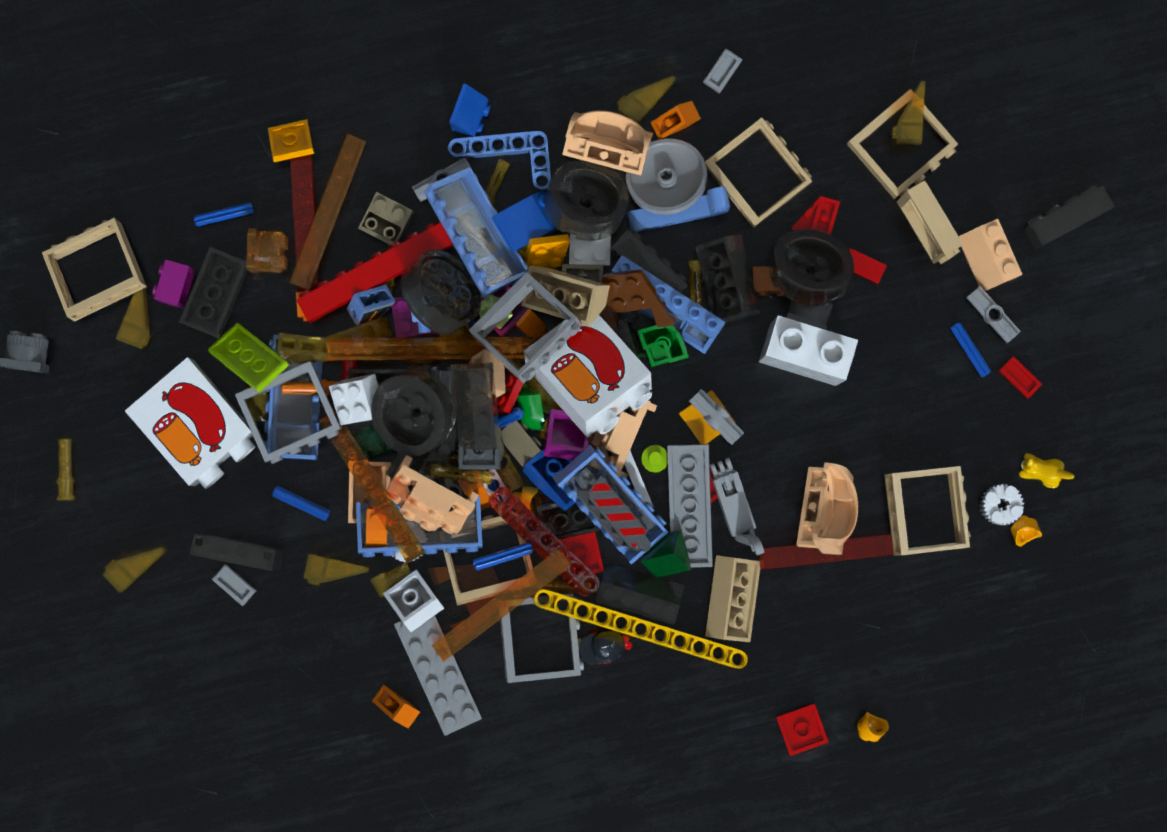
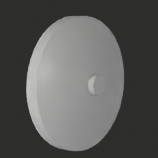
M660 139L651 142L642 175L626 172L628 191L635 203L646 211L661 215L679 213L695 204L702 196L708 178L706 164L700 152L689 143L677 139Z

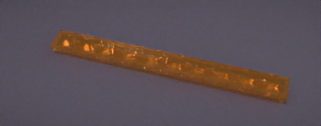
M474 337L327 338V360L471 359L472 356L486 349ZM485 337L507 359H525L524 350L533 344V337Z
M328 415L319 420L324 429L332 426ZM346 424L341 425L342 429L338 430L339 434L330 438L404 560L406 563H409L424 554L425 551Z

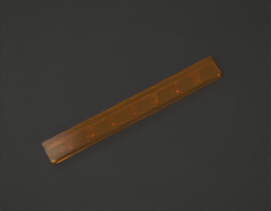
M350 134L345 136L289 283L309 290L366 141Z
M558 549L435 642L432 647L443 662L572 566L571 562L562 550Z

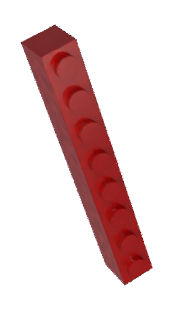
M436 222L429 224L425 227L426 230L420 234L418 231L412 233L407 237V241L403 243L398 241L390 245V250L384 253L379 251L371 256L372 259L366 263L364 260L353 265L354 269L349 272L346 270L341 271L335 275L336 279L330 282L325 280L319 283L317 289L313 291L309 289L299 294L300 298L296 299L307 321L311 323L350 302L354 294L376 288L453 247L441 222L439 224Z

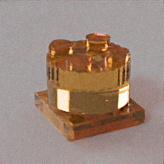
M249 228L246 269L253 274H259L260 272L282 273L283 269L287 270L288 259L284 255V249H288V237L283 232L258 231L257 229Z

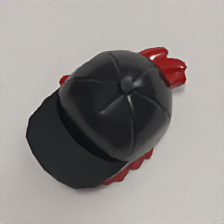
M598 628L597 631H589V635L583 637L580 641L579 650L585 663L590 665L606 664L619 659L625 649H631L632 643L629 642L630 638L628 636L622 635L620 632Z

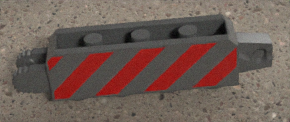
M582 468L574 476L579 484L577 497L618 546H628L634 551H649L651 543L645 536L647 530L643 527L642 521L633 515L631 508L623 503L619 498V494L609 486L607 479L601 475L592 474L587 468Z

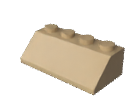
M529 266L528 273L571 311L581 324L591 326L606 306L610 285L544 266ZM534 289L522 300L521 306L566 319Z
M716 555L706 637L743 642L751 641L761 561Z

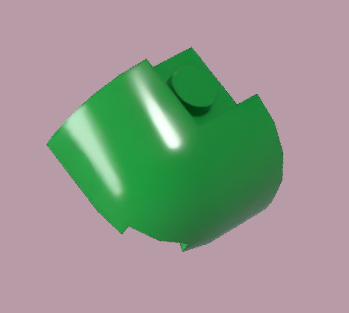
M656 324L637 330L643 349H646L651 367L689 357L683 337L676 327H657Z
M529 387L521 388V393L518 394L515 401L516 407L524 411L520 421L532 430H545L539 390L530 391Z

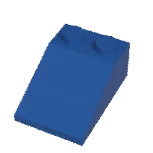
M464 83L450 119L452 132L466 137L481 136L484 124L481 123L483 117L488 116L491 105H488V98Z
M544 190L491 217L512 253L528 246L530 239L548 237L565 225Z
M542 450L525 464L523 472L538 489L566 511L576 502L569 498L563 488L557 485L552 476L558 474L573 460L543 456L544 450ZM574 476L571 477L568 481L578 489V482Z

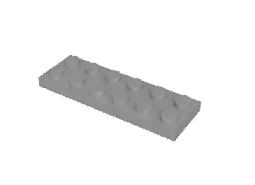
M709 444L668 445L670 533L682 530L691 567H713Z
M434 615L412 632L409 631L402 621L395 623L394 626L444 735L446 736L482 719L436 616Z

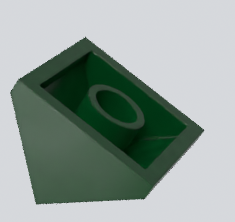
M682 530L667 533L649 551L642 555L641 562L656 578L692 570Z

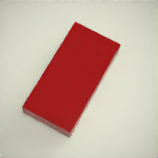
M850 248L841 267L879 284L887 265Z
M1014 356L998 370L1027 399L1042 385Z

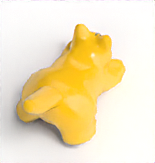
M1028 453L1024 455L1025 460L1021 463L1023 470L1019 472L1021 478L1041 480L1047 488L1058 487L1061 479L1068 480L1074 478L1072 473L1064 471V463L1061 460H1042Z

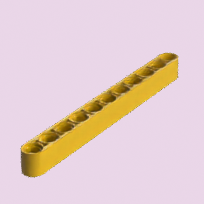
M540 589L533 594V603L542 609L732 668H743L747 663L745 652L549 590ZM540 593H545L548 597L547 602L543 605L537 599ZM560 599H565L567 602V607L563 611L557 607V602ZM580 605H584L587 609L586 614L582 617L577 614V608ZM599 611H603L606 614V619L602 623L596 619ZM619 617L625 619V626L621 629L616 626V620ZM639 623H642L645 627V631L641 635L635 631V627ZM658 629L664 632V637L660 641L655 638V632ZM678 635L683 638V644L679 647L674 643V639ZM697 641H700L703 648L697 653L693 647ZM717 647L722 651V655L718 659L713 656V650ZM736 653L741 656V661L737 665L732 661V657Z

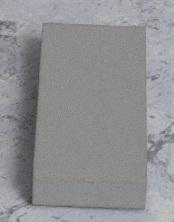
M725 49L703 83L720 94L742 62V59L728 49Z
M227 564L212 579L242 606L257 591Z

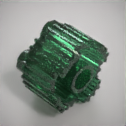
M393 423L381 424L376 429L372 425L357 430L356 440L360 458L366 457L367 454L369 458L381 457L391 452V450L393 453L400 452L397 431Z

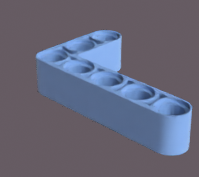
M541 131L456 138L450 141L448 145L449 153L454 159L530 153L535 189L539 192L542 190L547 191L551 186L548 141L545 133ZM541 137L544 139V143L541 146H535L533 144L534 138ZM521 139L524 141V145L521 148H515L513 141ZM495 141H502L504 143L503 148L500 150H495L492 145ZM477 142L484 145L480 152H475L472 149L473 145ZM457 144L463 146V151L459 154H455L452 151L453 146ZM543 157L546 163L543 166H537L535 159ZM539 177H545L548 183L545 186H539L536 181Z
M717 187L708 190L707 194L701 196L695 204L679 213L661 215L651 213L642 208L627 212L631 233L721 215L728 212L730 204L726 187Z

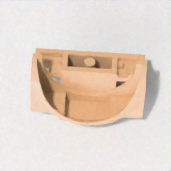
M589 111L580 114L574 112L568 126L562 155L641 176L653 133L645 131L637 122L618 113Z
M648 401L637 410H633L630 406L618 414L620 420L617 425L606 434H600L596 431L589 436L588 443L594 449L599 448L606 456L604 458L606 463L611 461L618 469L616 474L619 477L623 475L627 478L628 476L627 473L621 470L647 409L652 412L656 410L657 405L650 403L651 401ZM629 409L630 413L627 414L624 411ZM607 451L612 452L610 457H608ZM594 459L587 464L598 470L602 469Z
M406 455L384 495L392 503L399 504L400 509L398 512L402 513L405 519L409 521L414 520L423 529L435 531L438 527H442L449 534H457L468 515L473 511L476 505L474 503L479 495L472 491L468 500L410 469L409 465L413 458ZM410 484L413 486L411 492L409 491V488H408V486H409Z
M825 462L824 468L808 467L797 538L798 547L819 548L824 554L842 555L844 542L853 532L858 517V498L853 484L854 477L846 467Z

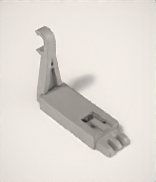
M729 458L725 459L727 466L725 468L722 461L717 462L719 470H716L714 463L710 464L713 475L711 480L730 535L737 542L749 545L752 552L755 551L756 555L764 553L762 543L755 535L754 529L756 525L738 472L735 469L733 470Z

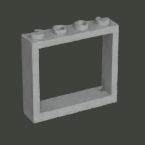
M526 272L469 329V332L524 384L527 380L533 378L541 366L548 363L550 357L556 351H559L571 336H574L579 331L582 324L571 311ZM534 289L568 322L518 370L485 337Z
M312 361L278 375L260 393L251 387L235 394L264 461H271V464L283 460L282 455L289 453L292 456L301 452L300 447L308 444L309 447L321 443L320 438L327 436L330 439L338 435V430L342 429ZM309 373L332 426L269 454L246 400Z
M573 593L562 594L577 599V597H573ZM538 596L537 599L539 603H545L548 597ZM533 597L498 600L505 679L507 683L581 675V671L584 670L583 659L579 658L581 638H577V630H580V623L578 619L568 617L573 669L515 675L509 606L534 604Z

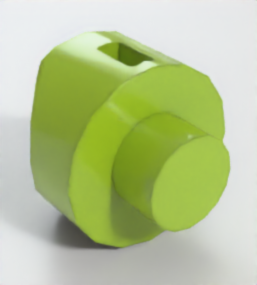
M659 445L649 446L642 453V464L649 472H660L668 465V453Z

